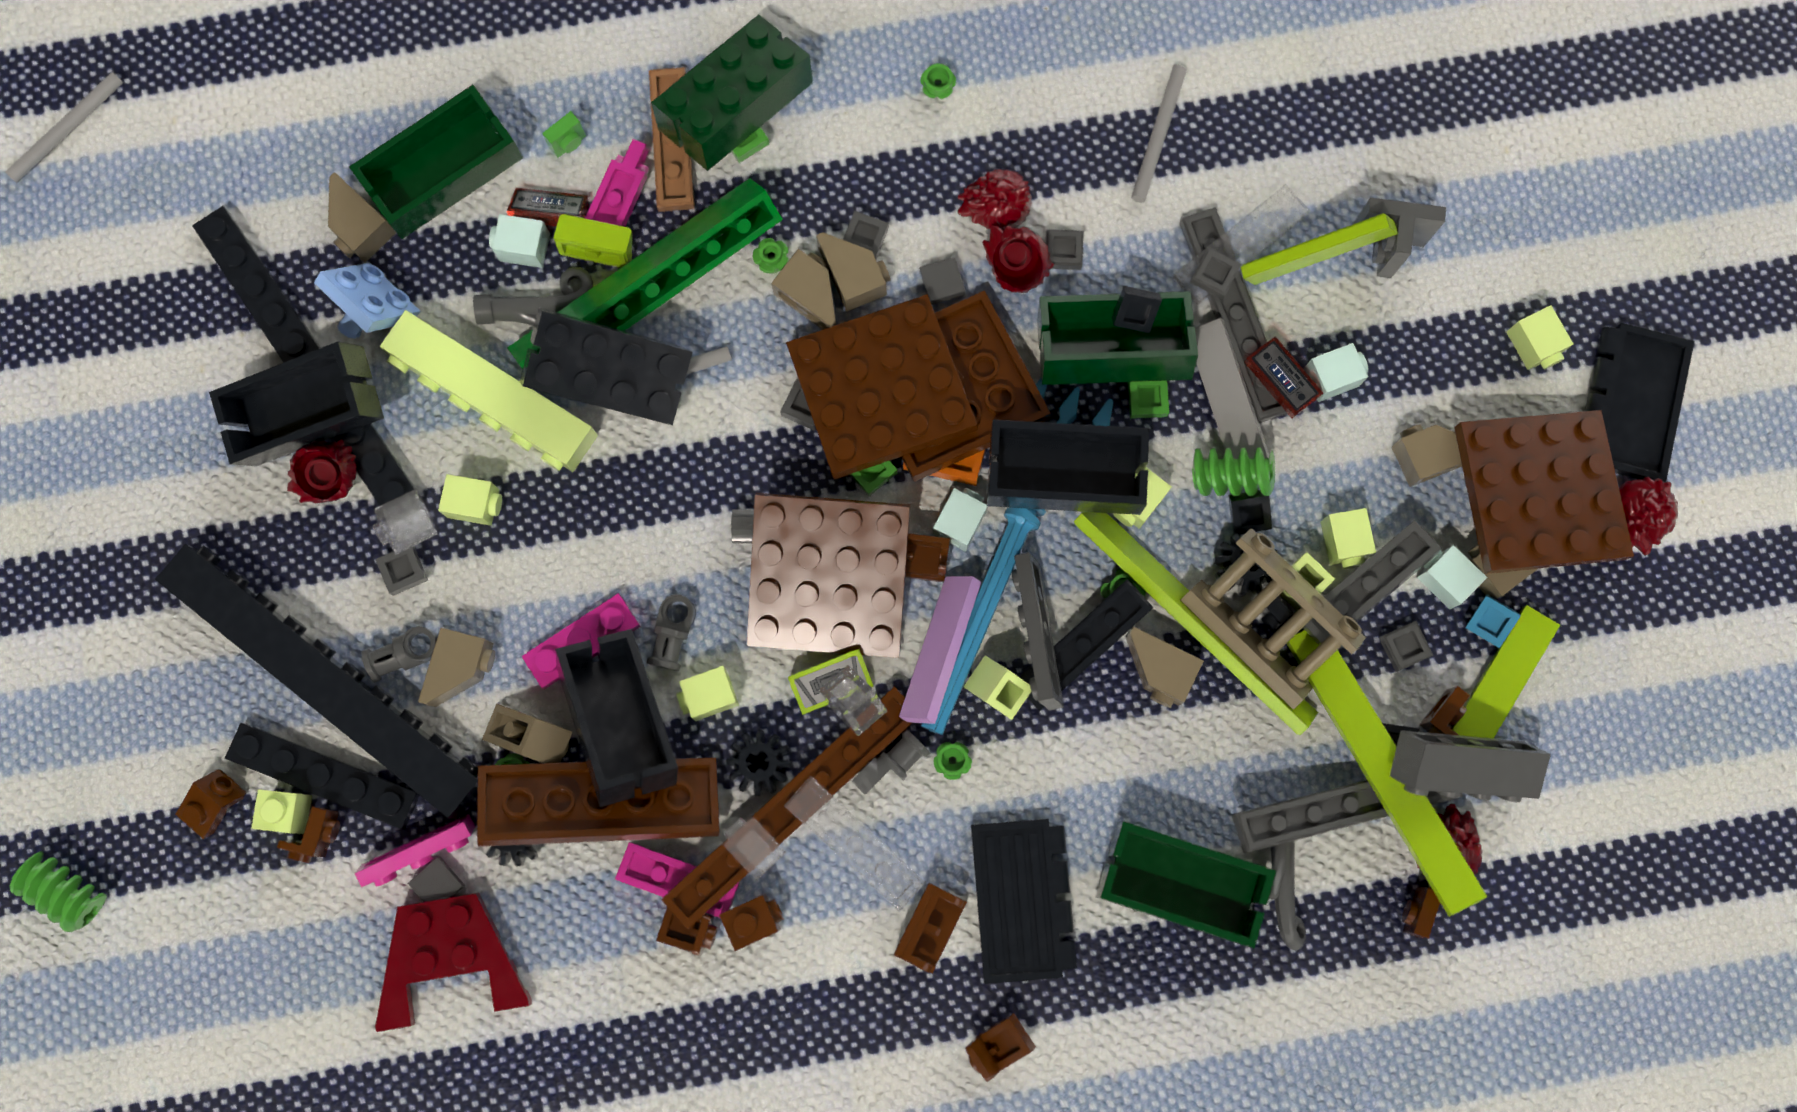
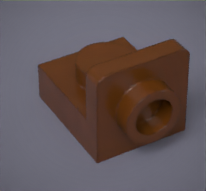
M1459 686L1446 689L1419 725L1427 733L1459 736L1447 725L1454 726L1467 711V708L1463 705L1470 695Z

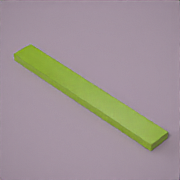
M1082 512L1075 519V525L1297 735L1300 736L1309 728L1319 712L1305 699L1296 708L1292 709L1181 601L1189 590L1107 513Z
M1305 630L1296 634L1286 643L1298 664L1319 646ZM1337 650L1308 677V681L1313 686L1316 695L1447 915L1451 917L1487 898V895L1427 796L1407 792L1404 790L1405 784L1390 777L1397 747Z

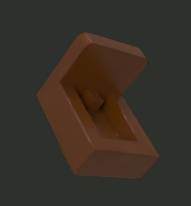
M216 770L193 782L175 815L202 839H205L215 833L228 808L243 800L246 791L222 770Z
M312 807L302 842L279 840L277 848L288 850L287 858L310 863L312 857H326L329 844L334 843L339 833L340 822L337 821L339 812L326 808Z
M1417 887L1413 901L1409 900L1406 903L1402 913V922L1405 923L1404 933L1418 938L1429 939L1439 905L1441 904L1431 887Z
M766 894L719 914L734 951H738L779 932L781 927L778 922L784 920L776 899L768 900Z
M666 908L656 941L689 951L697 956L703 955L705 948L711 950L716 938L718 927L712 925L715 916L705 913L689 929H686L675 915Z
M1013 1013L978 1034L965 1047L973 1069L980 1073L984 1080L988 1082L995 1078L1001 1070L1030 1054L1036 1046Z

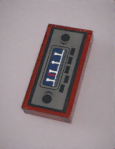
M516 187L507 208V215L540 220L545 225L557 226L559 217L562 214L585 218L589 207L588 195Z
M1276 336L1244 361L1292 419L1324 394Z

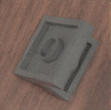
M1370 197L1352 224L1384 213L1395 221L1398 232L1397 235L1375 243L1372 261L1378 264L1376 276L1392 278L1411 255L1412 246L1424 247L1445 222L1446 207Z

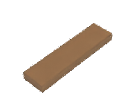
M685 67L649 70L651 102L686 74ZM651 105L657 209L659 212L695 209L692 158L685 153L684 146L679 148L658 130Z

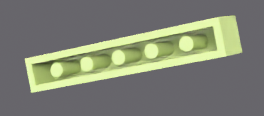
M407 310L403 312L379 346L389 355L386 362L404 374L409 369L419 375L417 381L434 393H437L439 388L450 395L448 401L466 413L472 408L481 414L478 420L496 432L501 427L512 434L510 440L528 452L531 447H534L543 453L540 459L558 471L564 466L574 472L598 437L592 426L533 389L523 387L517 379Z

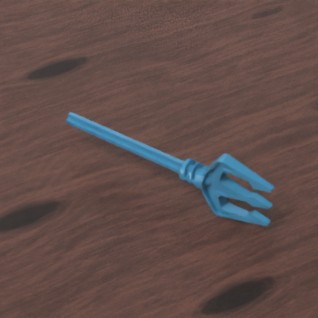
M1040 378L1036 383V387L1044 400L1047 385H1042ZM1076 387L1060 406V419L1057 423L1071 424L1076 419L1080 395L1079 387ZM1112 399L1106 401L1094 418L1093 425L1110 426L1113 409ZM1006 509L1004 516L1008 520V525L976 597L936 723H922L921 725L929 731L943 735L1016 564L1014 556L1020 554L1029 532L1039 529L1041 523L1037 517L1045 515V509Z

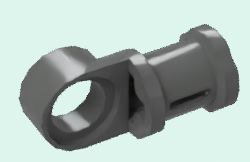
M671 595L662 602L654 629L657 637L652 657L647 658L646 664L680 671L681 665L678 663L682 642L687 640L690 625L696 617L695 606L687 597ZM675 602H683L688 608L686 619L680 623L671 622L667 615L669 606Z
M413 627L406 631L404 635L392 639V644L374 651L369 649L361 651L362 661L367 674L375 683L380 681L385 674L400 668L406 671L430 661L437 641V634L425 627ZM423 633L429 637L431 645L427 653L418 656L411 650V641L416 635Z
M907 729L902 732L903 738L888 753L882 752L878 757H875L852 780L865 795L890 769L904 781L907 778L906 772L922 756L927 757L930 754L927 748Z

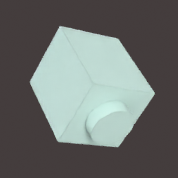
M499 214L497 226H492L490 230L489 246L501 262L543 268L550 233L543 221Z
M1351 343L1312 358L1304 367V372L1308 381L1319 392L1316 395V399L1320 402L1359 387L1368 378V364L1364 355L1361 352H1357L1354 344Z
M954 488L933 527V535L950 538L949 544L966 552L987 512L988 506L983 503L984 498L970 489L964 488L961 492Z
M1454 545L1444 551H1440V553L1424 565L1425 569L1417 576L1449 609L1462 604L1487 578Z

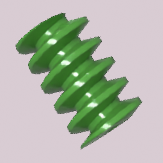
M1257 447L1254 458H1249L1246 448H1241L1238 459H1234L1231 448H1226L1223 459H1219L1216 448H1211L1208 459H1204L1201 449L1197 448L1195 449L1192 467L1194 487L1196 490L1199 489L1202 496H1209L1213 489L1218 496H1224L1228 488L1233 496H1239L1243 488L1248 496L1255 495L1258 488H1260L1264 496L1271 495L1275 485L1274 451L1271 450L1269 458H1265L1262 448Z
M42 851L32 855L13 875L10 891L15 896H22L26 904L35 905V909L40 914H47V918L52 923H60L61 929L65 932L79 930L89 924L103 907L107 895L99 893L91 899L90 897L95 890L94 885L87 884L79 890L78 888L83 880L80 875H75L66 881L70 873L69 867L63 866L54 872L58 864V860L55 857H50L41 863L44 856Z

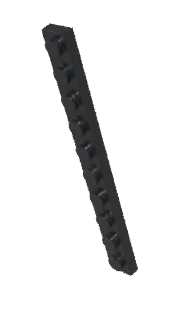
M221 206L192 225L283 363L321 348L230 212L224 206ZM372 423L334 437L336 442L342 439L344 446L352 447L351 453L356 456L354 461L357 473L391 522H395L424 502Z

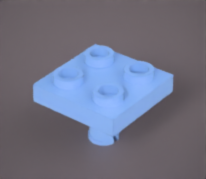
M371 263L320 271L314 282L345 312L337 327L343 335L352 339L359 338L362 330L369 333L393 327L405 310L416 317L420 313V310L410 301L408 295L397 289L384 277V273Z

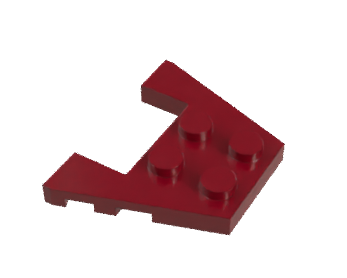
M479 892L397 907L376 1019V1032L415 1025L410 984L487 970L494 1012L526 1007L532 1004V998L528 990H525L517 974L518 970L513 960L509 958L500 940L501 936Z

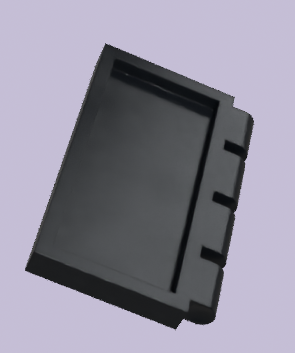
M1620 323L1615 328H1602L1597 354L1609 359H1595L1589 387L1591 390L1602 392V394L1589 393L1585 411H1602L1616 474L1635 479L1650 477L1652 480L1659 478L1662 479L1663 483L1666 482L1695 341L1625 323Z
M1049 819L971 825L984 984L1063 978L1062 970L1077 968L1075 940L1060 941L1059 938L1061 933L1074 932L1071 900L1056 901V894L1070 893L1068 861H1052V854L1067 853L1064 826L1049 827Z

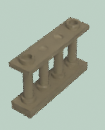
M1251 528L1236 542L1244 553L1212 585H1207L1201 580L1181 601L1274 692L1294 709L1313 688L1308 683V677L1341 646L1353 654L1366 637L1362 634L1361 627L1354 619L1347 615L1343 616L1274 550L1275 546L1267 536L1262 533H1256ZM1257 563L1273 580L1241 612L1234 611L1224 601L1223 595ZM1285 590L1302 607L1269 639H1263L1252 629L1251 623ZM1314 618L1330 635L1297 667L1291 666L1280 656L1279 650Z

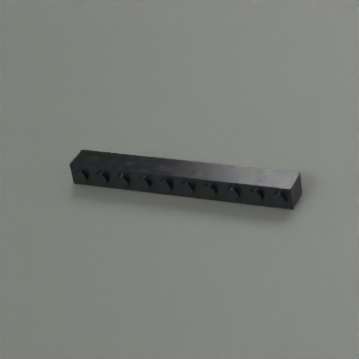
M185 544L156 577L155 580L443 815L451 819H458L478 795V765L465 756L460 761L449 751L453 746L446 739L435 732L432 736L424 732L420 728L423 724L421 719L407 709H404L402 713L391 705L394 698L377 685L371 689L361 681L365 677L364 673L349 662H346L344 665L340 664L333 658L336 651L321 639L317 638L313 642L304 635L307 628L291 615L283 618L275 611L279 606L275 601L262 592L255 595L246 588L250 582L231 568L227 572L220 567L218 563L222 559L205 546L196 549L188 544Z

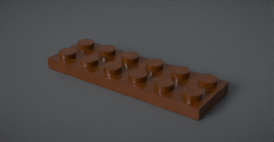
M716 757L675 759L678 766L677 785L642 795L641 789L638 788L635 789L634 798L604 807L599 806L586 762L478 766V847L719 837Z

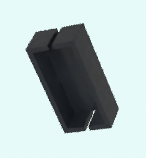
M538 308L530 341L533 345L539 346L540 350L539 354L536 350L530 348L527 350L520 377V383L523 387L673 426L682 393L675 388L676 383L684 385L692 351L685 347Z
M338 341L210 391L209 394L218 425L249 428V431L226 429L220 432L229 464L259 466L296 452L299 448L314 440L317 442L325 441L384 419L376 388L373 385H367L366 382L373 378L364 347Z
M992 420L987 506L1141 515L1147 505L1148 470L1144 469L1148 464L1149 428Z
M632 629L598 637V662L593 663L592 645L590 640L555 649L557 671L599 806L604 807L634 798L635 789L638 788L641 789L642 795L677 785L678 766Z

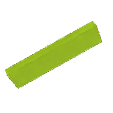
M1382 213L1245 263L1240 267L1243 279L1257 285L1398 234L1396 224L1389 216Z
M1528 605L1522 607L1519 612L1521 617L1501 647L1497 649L1465 703L1464 707L1467 708V711L1451 729L1459 736L1494 739L1559 629L1560 624Z

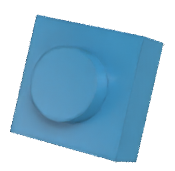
M1486 594L1465 628L1500 648L1521 617V614Z

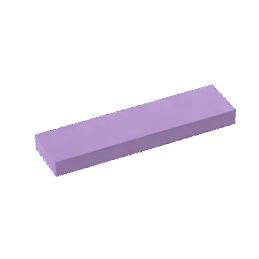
M973 576L945 577L899 715L900 718L907 722L936 723L981 585V581Z

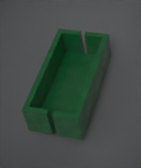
M758 14L651 102L658 130L679 148L684 146L685 153L705 170L709 171L813 83L810 55L788 37L782 39V32Z
M472 84L350 165L349 168L390 226L401 239H404L522 160L523 156L513 138Z
M1191 291L1156 292L1160 293L1162 302L1150 333L1113 326L1112 316L1120 294L1040 296L1037 328L1042 385L1192 380L1198 359L1195 326H1193L1194 316Z
M1125 821L1117 823L1108 853L1109 857L1115 858L1114 864L1105 863L1095 898L1246 947L1255 948L1265 913L1249 909L1251 903L1267 905L1276 870Z

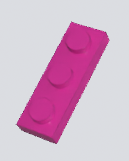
M618 593L521 657L541 688L545 690L560 680L556 665L555 649L590 640L592 658L598 655V637L628 629L635 631L641 626L622 596Z
M467 814L361 864L354 874L361 888L374 882L376 887L386 884L398 876L396 871L408 865L414 870L434 859L432 854L444 848L450 853L465 846L470 842L468 837L472 835L475 825L470 815Z
M629 842L615 880L664 897L697 866ZM740 882L706 913L720 918L719 914L730 910Z

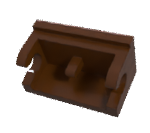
M908 533L905 578L944 583L950 538Z
M928 883L894 952V956L933 974L967 902Z

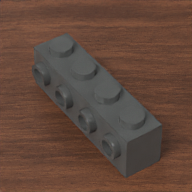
M1401 731L1390 777L1405 784L1404 790L1421 796H1427L1429 791H1436L1443 796L1459 798L1460 793H1465L1481 800H1490L1491 795L1507 801L1521 802L1522 798H1540L1551 754L1524 741Z

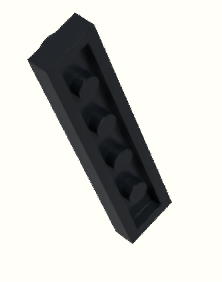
M240 723L224 758L399 829H406L420 796L414 790L245 723Z

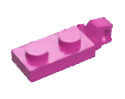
M632 139L625 157L618 155L615 160L611 159L585 219L626 226L647 180L649 167L644 165L649 154V150L646 147L647 144Z

